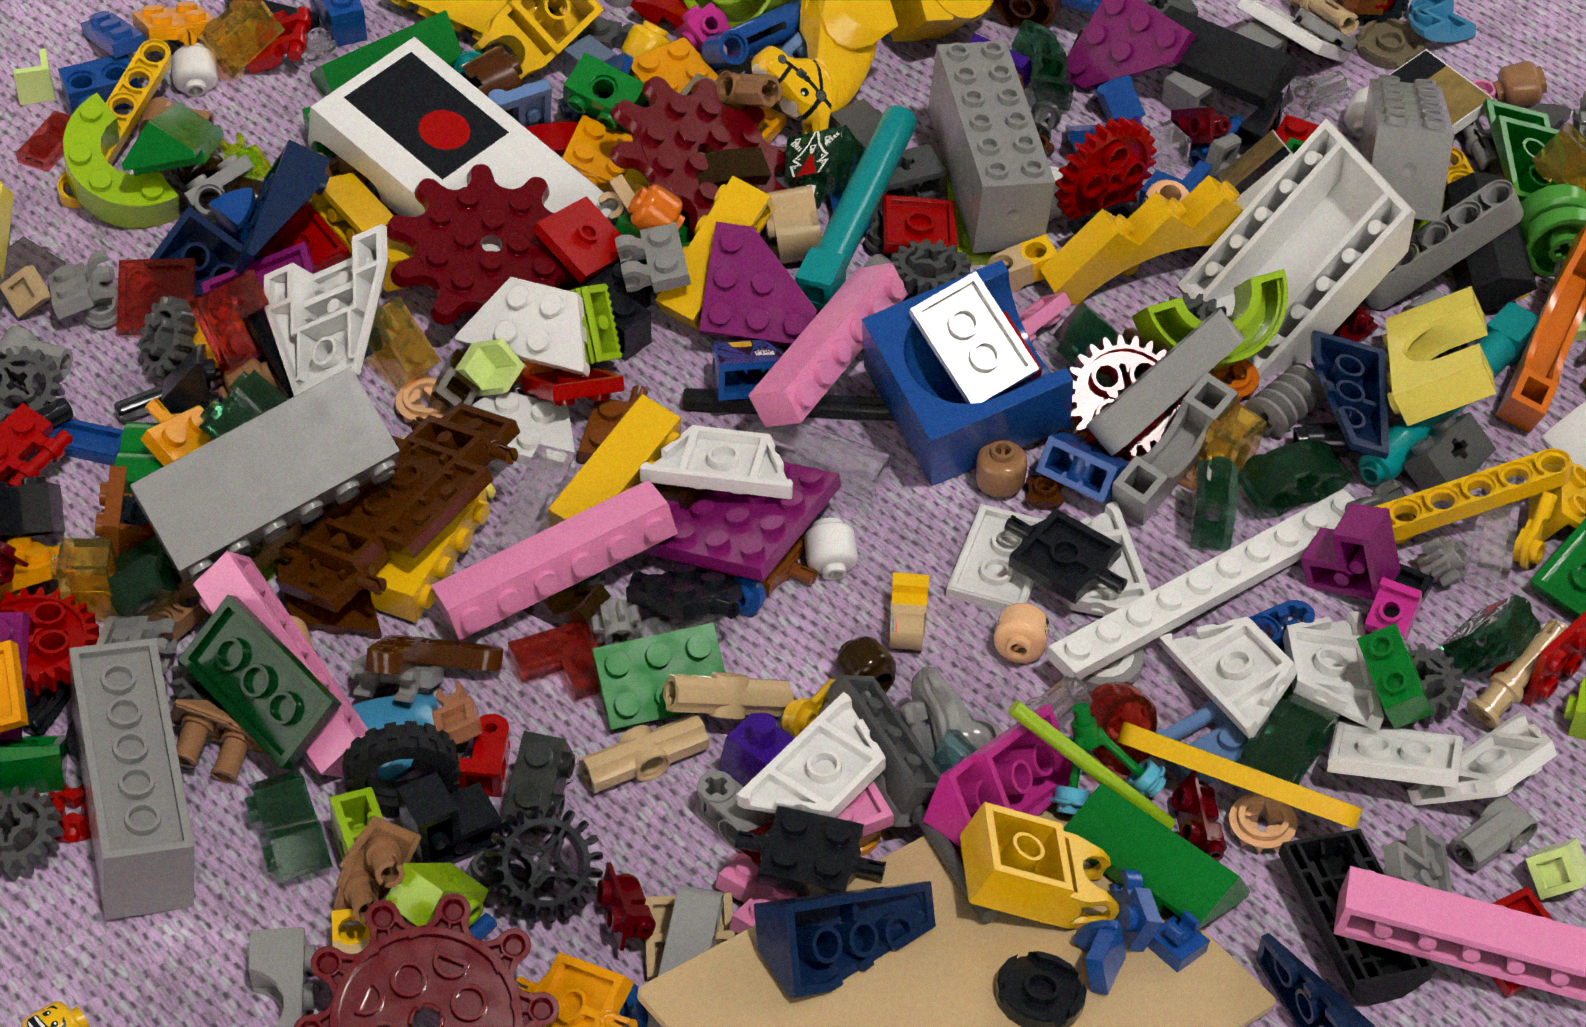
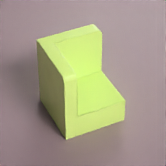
M46 48L39 49L41 66L20 68L13 71L20 105L55 100Z
M503 339L472 343L455 370L480 388L476 396L480 397L507 393L525 364Z
M1578 837L1537 849L1525 858L1540 900L1577 890L1586 885V858Z

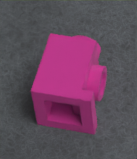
M1382 577L1380 587L1364 623L1365 633L1369 634L1396 623L1405 641H1407L1422 605V591ZM1386 608L1399 611V614L1395 617H1387L1384 611Z

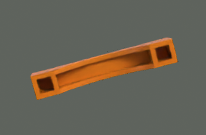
M1586 224L1572 242L1495 416L1529 433L1547 413L1558 388L1568 351L1586 313Z

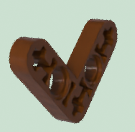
M388 635L367 648L365 670L378 674H402L418 663L482 671L502 670L503 648L488 644L406 635Z

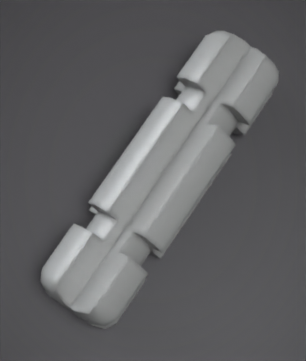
M920 701L908 702L901 706L902 718L907 722L908 727L934 763L933 759L936 758L930 724L925 723V720L928 719L926 705ZM934 763V765L939 771L938 763Z

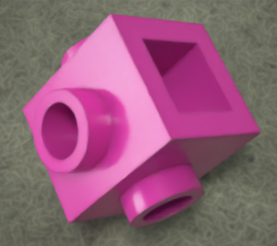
M710 2L702 9L696 4L683 14L681 18L684 20V23L673 32L678 39L685 37L697 52L702 53V45L709 36L719 34L731 27L724 12Z

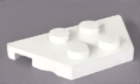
M510 277L455 337L458 343L469 347L475 342L503 339L521 360L587 377L590 373V365L586 362L584 344L587 343L586 329L582 323L584 317L583 298L575 292Z
M509 391L503 394L485 396L471 405L516 420L520 433L507 445L517 449L518 458L516 463L572 477L577 474V462L568 406H553L552 402L537 400V398Z
M692 425L681 434L678 440L670 442L661 449V458L654 464L645 462L640 467L641 482L650 480L651 483L791 500L793 497V482L791 479H787L784 473V463L780 455L775 452V444L771 435L765 433Z
M1117 501L1108 503L1105 506V512L1094 519H1090L1088 516L1082 519L1080 522L1122 545L1121 556L1109 570L1126 578L1128 582L1125 589L1119 595L1108 587L1097 584L1091 587L1076 604L1067 600L1070 610L1106 616L1151 592Z
M1349 612L1346 620L1333 622L1330 617L1316 619L1311 623L1300 622L1287 625L1283 635L1285 653L1294 662L1297 675L1291 682L1293 693L1370 729L1379 730L1384 720L1381 702L1357 638L1366 635L1361 612Z
M1248 616L1228 620L1220 625L1209 624L1196 627L1198 633L1196 635L1177 639L1173 638L1172 633L1160 636L1162 648L1248 739L1256 735L1297 675L1294 662Z
M843 692L736 794L737 805L744 809L776 814L779 805L836 818L886 769V758L877 742L870 738V730L864 720H859L853 710L850 696Z
M1518 712L1462 751L1458 788L1416 783L1407 792L1412 805L1416 806L1502 797L1509 794L1514 789L1513 786L1527 776L1540 772L1543 768L1542 766L1557 756L1553 741L1546 734H1542L1540 728L1534 723L1528 725L1526 716Z

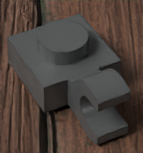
M595 18L577 38L579 41L590 34L610 50H613V48L621 49L634 24H626L622 27L621 22Z

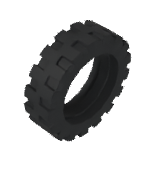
M405 721L403 725H396V722L384 724V728L378 730L374 727L367 730L364 737H356L351 742V749H346L343 754L344 762H342L346 793L372 787L381 813L386 814V818H397L400 815L396 788L415 779L385 781L370 775L374 769L387 762L398 759H419L430 762L433 765L430 770L415 778H422L437 772L449 794L451 791L458 789L460 784L461 772L455 741L450 740V735L443 729L437 731L436 726L425 723L422 726L417 725V721Z

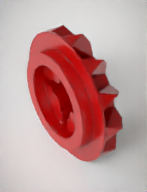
M65 783L62 791H49V798L63 818L59 824L64 830V835L54 839L61 842L74 843L91 838L83 783L78 788H71ZM65 806L72 809L81 806L82 815H77L74 812L66 815Z

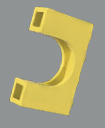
M1472 286L1386 318L1387 333L1382 335V339L1388 352L1386 353V365L1389 372L1386 373V378L1391 392L1387 393L1394 414L1401 413L1407 426L1496 394L1494 374L1480 343L1433 359L1449 349L1488 335L1485 314Z

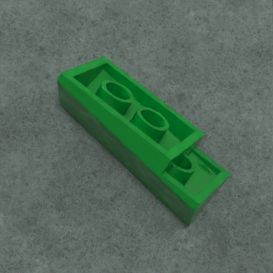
M445 10L322 64L310 72V77L326 97L413 37L417 38L450 66L456 64L458 56L463 52L448 13Z
M1485 99L1483 106L1505 180L1513 184L1520 203L1531 193L1546 186L1558 184L1573 185L1561 130L1551 128L1548 114Z
M178 102L147 122L122 162L123 171L133 169L134 176L206 163L224 138L223 130Z
M66 735L23 736L21 742H0V790L6 797L11 796L14 786H19L24 795L31 787L35 788L38 793L63 790L66 783L68 752Z
M1103 783L1098 786L1063 828L1064 831L1079 835L1104 850L1111 862V866L1104 873L1117 884L1124 885L1121 876L1122 869L1138 870L1143 878V888L1151 889L1159 914L1170 909L1182 918L1183 912L1187 910L1200 921L1199 929L1249 896L1250 890L1239 875ZM1088 859L1095 866L1099 863V861L1095 859Z

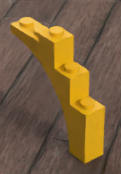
M1208 175L1181 202L1174 197L1168 200L1155 192L1128 219L1121 214L1115 217L1102 208L1040 270L1055 294L1065 292L1070 302L1077 305L1104 283L1139 263L1176 250L1212 246L1244 210L1237 200L1240 194L1227 180L1221 183Z

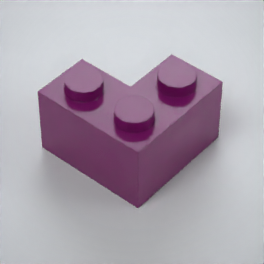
M1351 503L1335 529L1320 527L1301 557L1307 587L1374 600L1382 577L1394 581L1401 568L1389 509Z

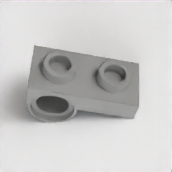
M235 154L226 158L217 165L220 171L209 178L202 174L186 185L189 190L184 193V199L188 205L206 219L216 218L213 210H206L200 205L199 198L205 192H213L219 197L225 194L224 189L251 173L254 165L246 154L239 159Z

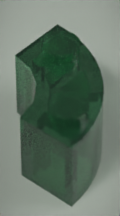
M1024 19L1011 47L1013 51L1030 58L1032 67L1030 79L1036 102L1041 100L1050 101L1057 105L1060 110L1069 111L1074 89L1066 52L1053 32L1036 22Z
M1082 300L1053 334L1054 338L1060 343L1056 350L1071 363L1075 362L1079 354L1088 357L1086 349L1089 345L1093 344L1100 350V342L1103 338H1107L1111 345L1114 346L1115 339L1118 335H1121L1107 320ZM1123 336L1125 344L1129 345L1130 342ZM1119 365V368L1121 369L1122 376L1124 379L1126 375L1125 367L1123 365ZM1134 371L1135 379H1137L1143 371ZM1105 373L1096 374L1097 382L1100 385L1112 387L1113 383L1108 375Z
M255 369L250 375L243 371L229 387L232 393L225 397L221 403L214 399L201 413L200 417L204 422L199 428L214 440L289 400V398Z
M1311 439L1287 444L1265 454L1253 455L1246 461L1244 467L1234 474L1254 506L1274 518L1280 517L1288 510L1301 504L1319 502L1342 490L1354 479L1331 445Z
M156 535L116 558L115 562L118 573L107 579L113 593L110 596L113 608L120 616L129 617L139 616L180 590L177 584L182 582Z
M1295 693L1286 700L1280 698L1269 714V721L1258 739L1250 737L1242 751L1241 759L1245 761V766L1300 785L1312 763L1325 750L1341 715Z
M298 769L248 784L251 796L244 798V803L250 822L259 821L267 845L261 847L267 872L276 870L281 882L332 867L322 826L314 810L304 776Z

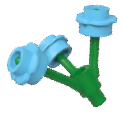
M1077 703L1072 706L1074 720L1071 722L1073 736L1068 738L1091 756L1093 755V749L1103 745L1132 771L1127 779V783L1148 798L1157 795L1166 783V779L1163 777L1165 773L1164 765H1156L1151 759H1145L1137 764L1108 737L1102 728L1097 726L1096 718L1091 716L1088 703ZM1073 763L1071 765L1068 787L1056 785L1054 798H1050L1051 802L1057 803L1056 812L1070 815L1076 814L1087 801L1090 791L1078 788L1079 777L1083 771Z

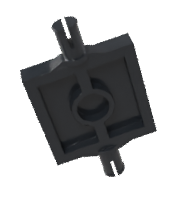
M1056 508L1045 520L1032 526L1016 518L1014 515L1008 518L1004 529L1022 539L1021 544L1009 555V567L1074 604L1091 587L1097 584L1108 587L1118 595L1125 589L1128 580L1109 570L1121 556V544Z
M686 563L674 565L671 571L663 574L648 575L641 571L634 572L630 579L631 585L626 587L628 603L636 604L637 606L682 621L709 613L712 615L719 614L729 619L736 618L740 607L735 601L742 599V583L726 579L722 573H707L697 570L695 565Z
M779 805L773 824L764 836L738 830L735 842L736 849L740 848L760 853L761 863L757 875V884L806 895L847 891L848 886L856 878L857 874L882 881L886 868L885 861L881 862L861 857L860 843L864 824Z

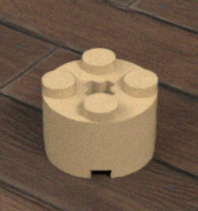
M812 185L768 192L767 194L771 195L775 205V210L766 223L769 243L777 242L776 244H770L772 252L781 264L803 261L809 248H816L821 238Z

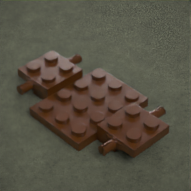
M461 402L442 418L428 415L425 419L420 416L415 417L416 420L413 419L411 424L412 432L407 437L401 439L392 436L400 450L399 464L394 468L395 474L391 478L377 485L370 481L358 488L360 493L353 499L340 505L335 500L322 507L324 513L313 520L317 523L297 541L298 546L290 542H285V546L281 545L279 550L280 557L292 562L275 579L280 590L335 613L345 606L360 590L365 589L376 595H381V590L383 592L386 590L387 582L384 578H379L375 575L391 560L386 548L415 558L493 481L489 469L486 468L492 460L497 459L509 465L514 464L513 461L516 462L518 458L517 449L507 446L520 433L516 420Z

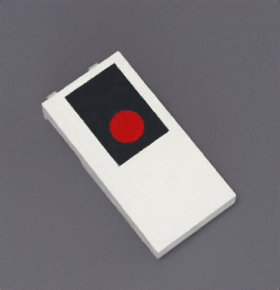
M415 37L310 107V113L308 114V145L312 147L314 141L322 143L367 177L377 188L381 202L398 215L417 217L425 213L423 205L417 201L414 195L416 186L423 179H434L447 189L459 190L467 187V174L476 164L487 165L493 173L495 182L499 186L508 189L520 188L532 177L543 178L547 182L550 191L544 207L552 213L587 196L611 222L608 215L618 207V204L614 201H608L601 206L598 198L604 193ZM617 221L611 222L614 225V227L616 226ZM482 243V248L486 251L497 252L500 250V245H485Z

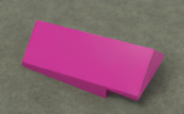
M1051 704L1042 705L1034 711L1060 731ZM1018 722L941 774L923 822L961 847V832L984 802L1038 816L1054 803L1050 801V798H1054L1056 785L1068 787L1072 762Z

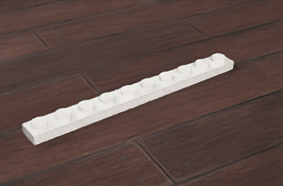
M1343 488L1048 646L1046 658L1072 684L1301 560L1320 527L1335 529L1345 513V505L1356 499Z

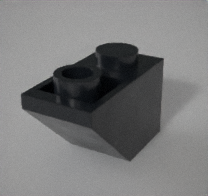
M198 344L164 379L161 402L171 414L183 413L200 405L213 420L214 415H221L219 392H212L211 382L216 381L214 358L207 359L206 344Z

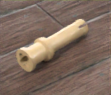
M1288 0V3L1293 7H1302L1314 13L1344 34H1351L1358 28L1359 21L1355 20L1358 16L1333 0Z
M1551 618L1504 672L1494 673L1489 679L1490 685L1478 698H1472L1467 703L1470 713L1489 728H1497L1501 723L1500 717L1512 703L1518 704L1523 699V688L1532 678L1540 653L1567 627L1561 622L1557 624V620Z

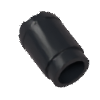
M1337 421L1306 424L1303 427H1294L1293 447L1296 458L1345 457L1353 452V450L1348 448Z

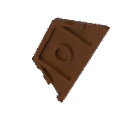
M283 558L275 561L278 576L289 567L292 561ZM360 590L337 613L283 592L289 615L302 619L308 631L323 630L328 634L344 635L345 631L367 633L369 639L376 640L382 638L380 625L368 590Z

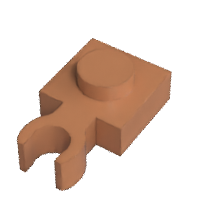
M457 681L455 682L456 691L452 695L446 697L441 689L437 691L436 697L442 708L433 711L432 716L436 730L441 731L443 729L450 735V740H454L456 744H459L481 734L482 727L477 705L471 695L468 696L461 683Z

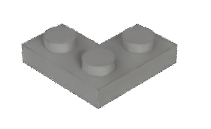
M1417 824L1405 830L1407 847L1398 840L1383 847L1385 860L1384 875L1452 893L1446 844L1425 827Z

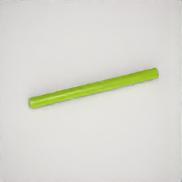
M1016 700L1008 710L1010 716L1099 784L1103 783L1169 829L1174 827L1175 819L1021 701Z

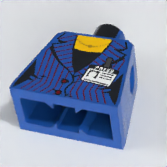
M766 340L729 341L713 344L712 380L718 401L749 399L748 395L768 373L769 368H772L780 359L783 353Z

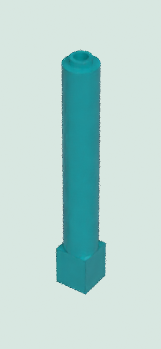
M893 105L885 109L816 248H809L795 276V282L817 309L822 310L846 282V269L917 126L915 115L903 106Z
M1511 301L1486 324L1488 335L1481 337L1475 343H1480L1493 371L1494 378L1507 365L1513 367L1521 359L1539 316ZM1467 405L1410 426L1406 425L1402 416L1388 430L1389 455L1387 459L1366 453L1359 459L1358 468L1362 478L1368 484L1376 485L1377 487L1385 481H1393L1405 469L1402 464L1413 454L1411 447L1428 435L1431 436L1435 432L1432 427L1439 420L1450 414L1456 418Z

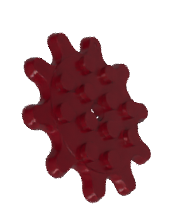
M654 76L645 81L642 86V91L649 101V107L638 106L630 101L623 100L615 104L611 109L613 120L625 127L633 139L631 142H620L615 145L609 153L611 161L620 168L634 169L642 173L647 180V188L653 184H658L679 197L683 204L682 210L689 217V227L693 234L700 218L703 215L708 216L713 208L714 197L719 189L711 182H703L699 186L696 174L702 173L709 168L706 157L698 152L699 149H701L702 153L707 154L726 149L761 147L772 176L766 185H750L765 193L787 189L776 180L774 174L791 171L790 166H794V153L786 147L774 146L764 141L759 130L764 125L765 114L760 107L748 106L741 111L732 110L719 100L717 86L712 80L701 79L693 84L691 95H682L674 91L663 78ZM766 225L759 234L761 237L765 234Z
M476 164L467 174V187L459 190L447 189L434 179L426 178L419 182L414 191L415 198L423 205L425 213L417 217L396 215L386 224L387 237L392 241L407 245L413 253L412 257L398 262L391 270V281L400 288L426 286L432 289L436 295V300L431 305L430 317L435 323L440 325L452 324L464 312L477 313L510 277L555 288L566 282L581 284L532 231L538 221L554 214L544 207L550 191L547 182L540 177L530 178L520 188L508 189L499 186L495 182L493 173L487 165ZM482 243L485 245H500V250L497 252L486 251L482 248Z
M451 893L439 900L433 919L422 926H412L406 923L401 917L398 908L392 902L387 900L376 901L366 911L365 918L371 938L364 950L359 953L348 954L333 946H323L317 949L311 958V969L316 977L331 987L333 993L332 1002L324 1012L302 1016L293 1027H414L413 1021L416 1015L426 1010L433 1011L440 1018L439 1027H545L556 1020L559 1014V1005L553 995L547 992H525L515 982V969L529 955L531 950V940L528 934L521 929L512 928L504 931L491 941L476 939L468 928L471 909L468 900L460 894Z

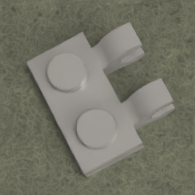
M676 222L640 230L641 238L628 234L614 238L627 292L638 291L651 285L653 286L654 293L691 285ZM646 259V260H647V264L644 265V264H641V263L638 262V261H639V260Z
M105 250L94 252L89 257L88 263L85 266L83 262L76 265L66 264L48 275L52 306L58 319L94 306L93 301L101 298H111L118 293L116 282L106 286L100 284V282H108L115 277L113 267L101 266L97 268L98 264L108 261Z
M108 616L95 645L156 638L159 653L170 654L176 651L178 639H165L161 633H173L176 620L164 618L158 621H149V616ZM160 659L162 672H168L171 660Z
M363 655L352 662L351 679L359 680L358 687L354 689V696L372 698L376 688H387L389 684H397L400 686L398 693L394 695V701L413 703L417 693H428L429 689L441 683L444 677V666L416 663L402 674H378L365 670L367 655Z

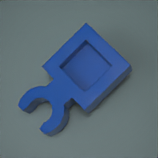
M1122 869L1121 876L1124 885L1112 884L1111 886L1112 897L1121 906L1116 918L1121 924L1127 949L1144 952L1163 922L1151 889L1143 888L1141 873L1138 870Z

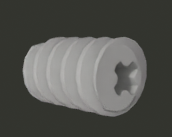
M1295 363L1248 400L1243 410L1261 422V432L1259 433L1261 436H1268L1271 433L1275 436H1282L1288 431V428L1293 427L1297 424L1298 420L1304 418L1307 412L1312 411L1316 408L1317 404L1323 402L1326 399V394L1317 374L1306 364Z

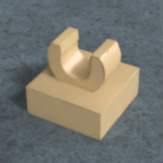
M622 174L609 182L612 191L605 192L598 198L601 206L608 201H614L618 204L617 209L608 215L611 222L617 221L618 217L624 215L625 211L627 214H631L627 209L635 193Z
M34 265L23 267L0 285L3 294L18 318L29 315L51 298L50 291L47 289Z

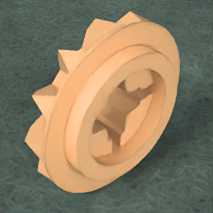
M437 378L416 379L407 383L399 390L396 396L397 414L403 416L405 423H411L418 416L424 419L428 415L442 418L451 411L449 407L431 395ZM422 397H425V400L432 404V407L426 408L424 404H421Z
M1257 793L1244 795L1235 801L1228 817L1230 834L1240 839L1242 847L1248 844L1254 846L1258 854L1263 849H1272L1277 853L1282 842L1293 840L1298 827L1297 815L1290 805ZM1262 813L1266 814L1265 819L1268 825L1264 832L1258 829L1257 823Z

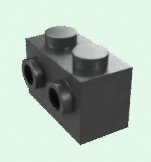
M528 731L523 732L503 810L505 818L511 820L516 826H518V822L515 818V811L522 808L528 818L532 819L531 808L534 804H540L543 817H547L550 805H558L557 819H561L565 806V795H562L566 779L571 778L575 766V754H573L566 739ZM548 828L532 829L547 833H553V830Z

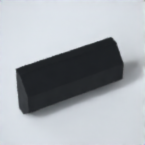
M1170 5L1163 12L1164 15L1196 35L1179 64L1168 69L1264 110L1298 74L1300 62L1293 56Z
M1473 172L1447 184L1444 191L1445 199L1442 213L1488 183L1500 179L1505 180L1503 175ZM1519 223L1452 266L1458 291L1472 286L1484 313L1538 289Z
M1361 829L1282 842L1278 854L1351 996L1367 1006L1384 1003L1404 997L1431 979L1435 971L1431 960L1333 934L1338 894L1350 866L1371 870L1384 875Z

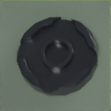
M1041 951L1028 952L1027 956L1017 958L1018 954L1008 958L999 969L994 989L998 1007L1006 1017L1021 1027L1072 1026L1082 1014L1087 993L1085 984L1083 983L1082 985L1078 979L1079 973L1073 965L1056 955Z

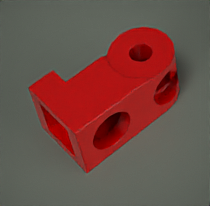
M485 714L480 716L482 733L473 737L474 748L472 758H459L461 778H459L460 784L458 788H465L480 782L489 797H501L510 755L509 724L501 715Z

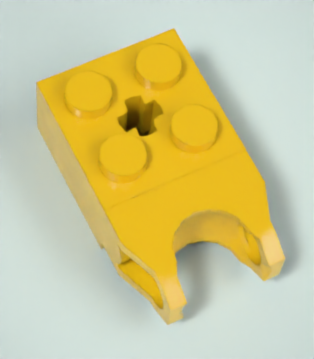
M510 0L487 22L481 38L472 48L479 52L492 43L507 45L513 51L523 70V73L519 75L521 80L544 68L604 9L596 0ZM548 7L552 8L554 12L551 13Z
M984 802L960 834L968 900L971 904L1066 929L1080 928L1087 923L1097 920H1114L1120 912L1119 905L1106 890L1097 887L1091 882V880L1101 879L1104 871L1111 866L1109 856L1103 849L1079 835L1064 831L1062 823ZM1095 859L1099 861L1096 866L1083 869V862L1085 860ZM1083 907H1107L1105 912L1097 915H1090L1083 911Z

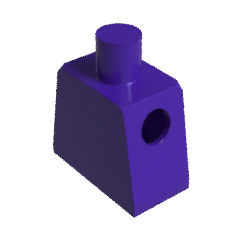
M751 713L726 737L718 771L726 772L740 785L745 787L795 738L776 726V719L771 714Z

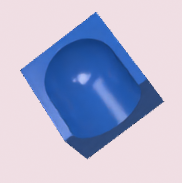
M1002 259L980 268L976 272L1001 311L1008 313L1041 366L1042 374L1041 377L1004 391L991 400L972 404L966 403L909 314L910 309L973 272L862 319L864 368L931 486L976 468L978 452L988 444L1007 440L1018 444L1022 448L1071 426L1073 378L1067 368L1052 373L1034 349L1017 312L1010 287L1009 271Z

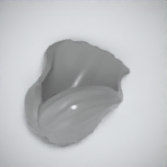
M926 666L919 670L912 678V701L924 702L926 705L928 719L925 720V723L930 724L936 757L945 771L1003 733L992 723L973 720L961 698L942 678L936 667Z

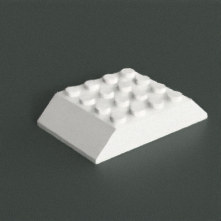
M1326 118L1177 285L1184 293L1189 294L1190 299H1195L1199 293L1203 294V301L1205 302L1215 298L1217 300V308L1225 306L1227 308L1226 315L1231 318L1235 306L1234 287L1250 278L1282 269L1285 270L1288 284V302L1282 324L1276 335L1263 349L1246 358L1256 367L1259 373V380L1285 371L1295 363H1306L1311 358V333L1313 330L1332 335L1409 251L1415 211L1335 125Z

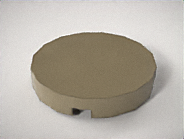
M1386 19L1385 23H1377V20L1370 21L1362 26L1357 34L1359 42L1356 48L1359 55L1373 66L1383 69L1396 70L1425 50V40L1421 39V36L1410 27L1408 22L1398 19Z

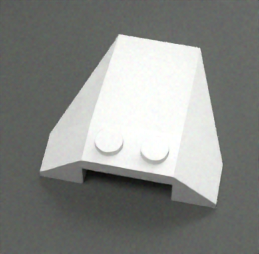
M380 224L352 236V258L312 274L295 263H290L264 275V309L294 396L350 366L356 376H360L383 288L388 261L387 227Z

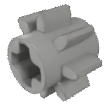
M1442 535L1421 546L1425 555L1418 558V565L1422 573L1434 577L1433 584L1440 581L1442 586L1446 587L1466 577L1462 568L1469 564V558L1458 540L1452 538L1446 541Z
M619 598L605 601L600 605L599 615H594L591 618L593 633H595L598 644L605 642L606 645L634 640L635 633H643L644 631L637 605L629 606L627 601Z

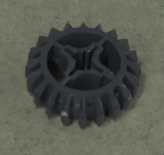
M540 804L532 806V819L528 818L522 808L516 810L515 818L518 826L507 818L503 819L500 825L507 833V836L505 837L496 832H493L490 836V840L499 845L500 849H487L484 852V857L497 860V865L484 868V875L498 874L500 880L492 883L488 887L489 891L493 893L503 887L507 894L500 898L498 904L504 907L512 899L516 901L517 904L512 911V916L515 918L522 915L525 907L529 908L528 919L530 923L538 921L540 910H544L545 920L548 924L556 921V908L559 909L565 919L572 917L573 914L569 902L571 901L576 907L583 909L587 902L580 892L583 891L594 895L598 890L594 884L587 881L588 877L600 878L603 875L601 869L590 867V862L603 859L602 852L589 853L588 846L598 842L597 835H591L584 840L580 833L587 829L589 823L584 820L575 828L572 827L570 823L575 816V812L572 810H568L562 820L557 819L559 808L556 804L550 805L547 817H543ZM548 828L554 830L543 847L535 848L516 841L521 833L530 829ZM565 837L570 841L577 855V874L572 872V868L563 863L560 852ZM553 846L549 854L551 857L548 863L554 867L555 871L552 873L549 870L543 872V875L538 876L534 882L538 874L539 864L533 860L532 856L537 854L538 857H541ZM509 853L516 856V859L524 864L527 876L522 890L516 886L511 877L508 864ZM548 879L559 883L564 882L571 886L563 896L557 899L540 900L533 898L537 889Z

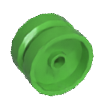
M1568 184L1546 186L1531 193L1521 202L1524 213L1519 224L1532 270L1540 276L1554 277L1553 269L1555 264L1559 260L1566 258L1574 238L1586 224V191L1578 186Z

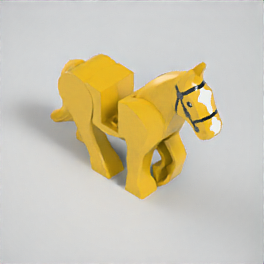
M801 0L799 30L807 44L808 58H793L775 46H767L753 57L751 62L752 73L778 77V82L783 91L781 100L777 101V104L783 113L801 123L803 128V145H808L816 131H819L821 142L828 128L830 113L847 106L863 84L875 57L878 40L889 32L893 42L940 39L965 24L972 23L981 18L990 10L993 0ZM817 132L810 145H813L815 140L818 141Z

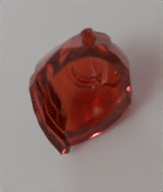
M1123 681L1108 682L1089 691L1083 703L1089 704L1091 716L1096 718L1097 726L1102 728L1108 737L1137 764L1148 759L1149 753L1119 743L1117 738L1123 721L1156 733L1158 723L1157 711L1150 698L1131 683ZM1103 745L1092 749L1095 757L1112 771L1129 776L1132 772Z

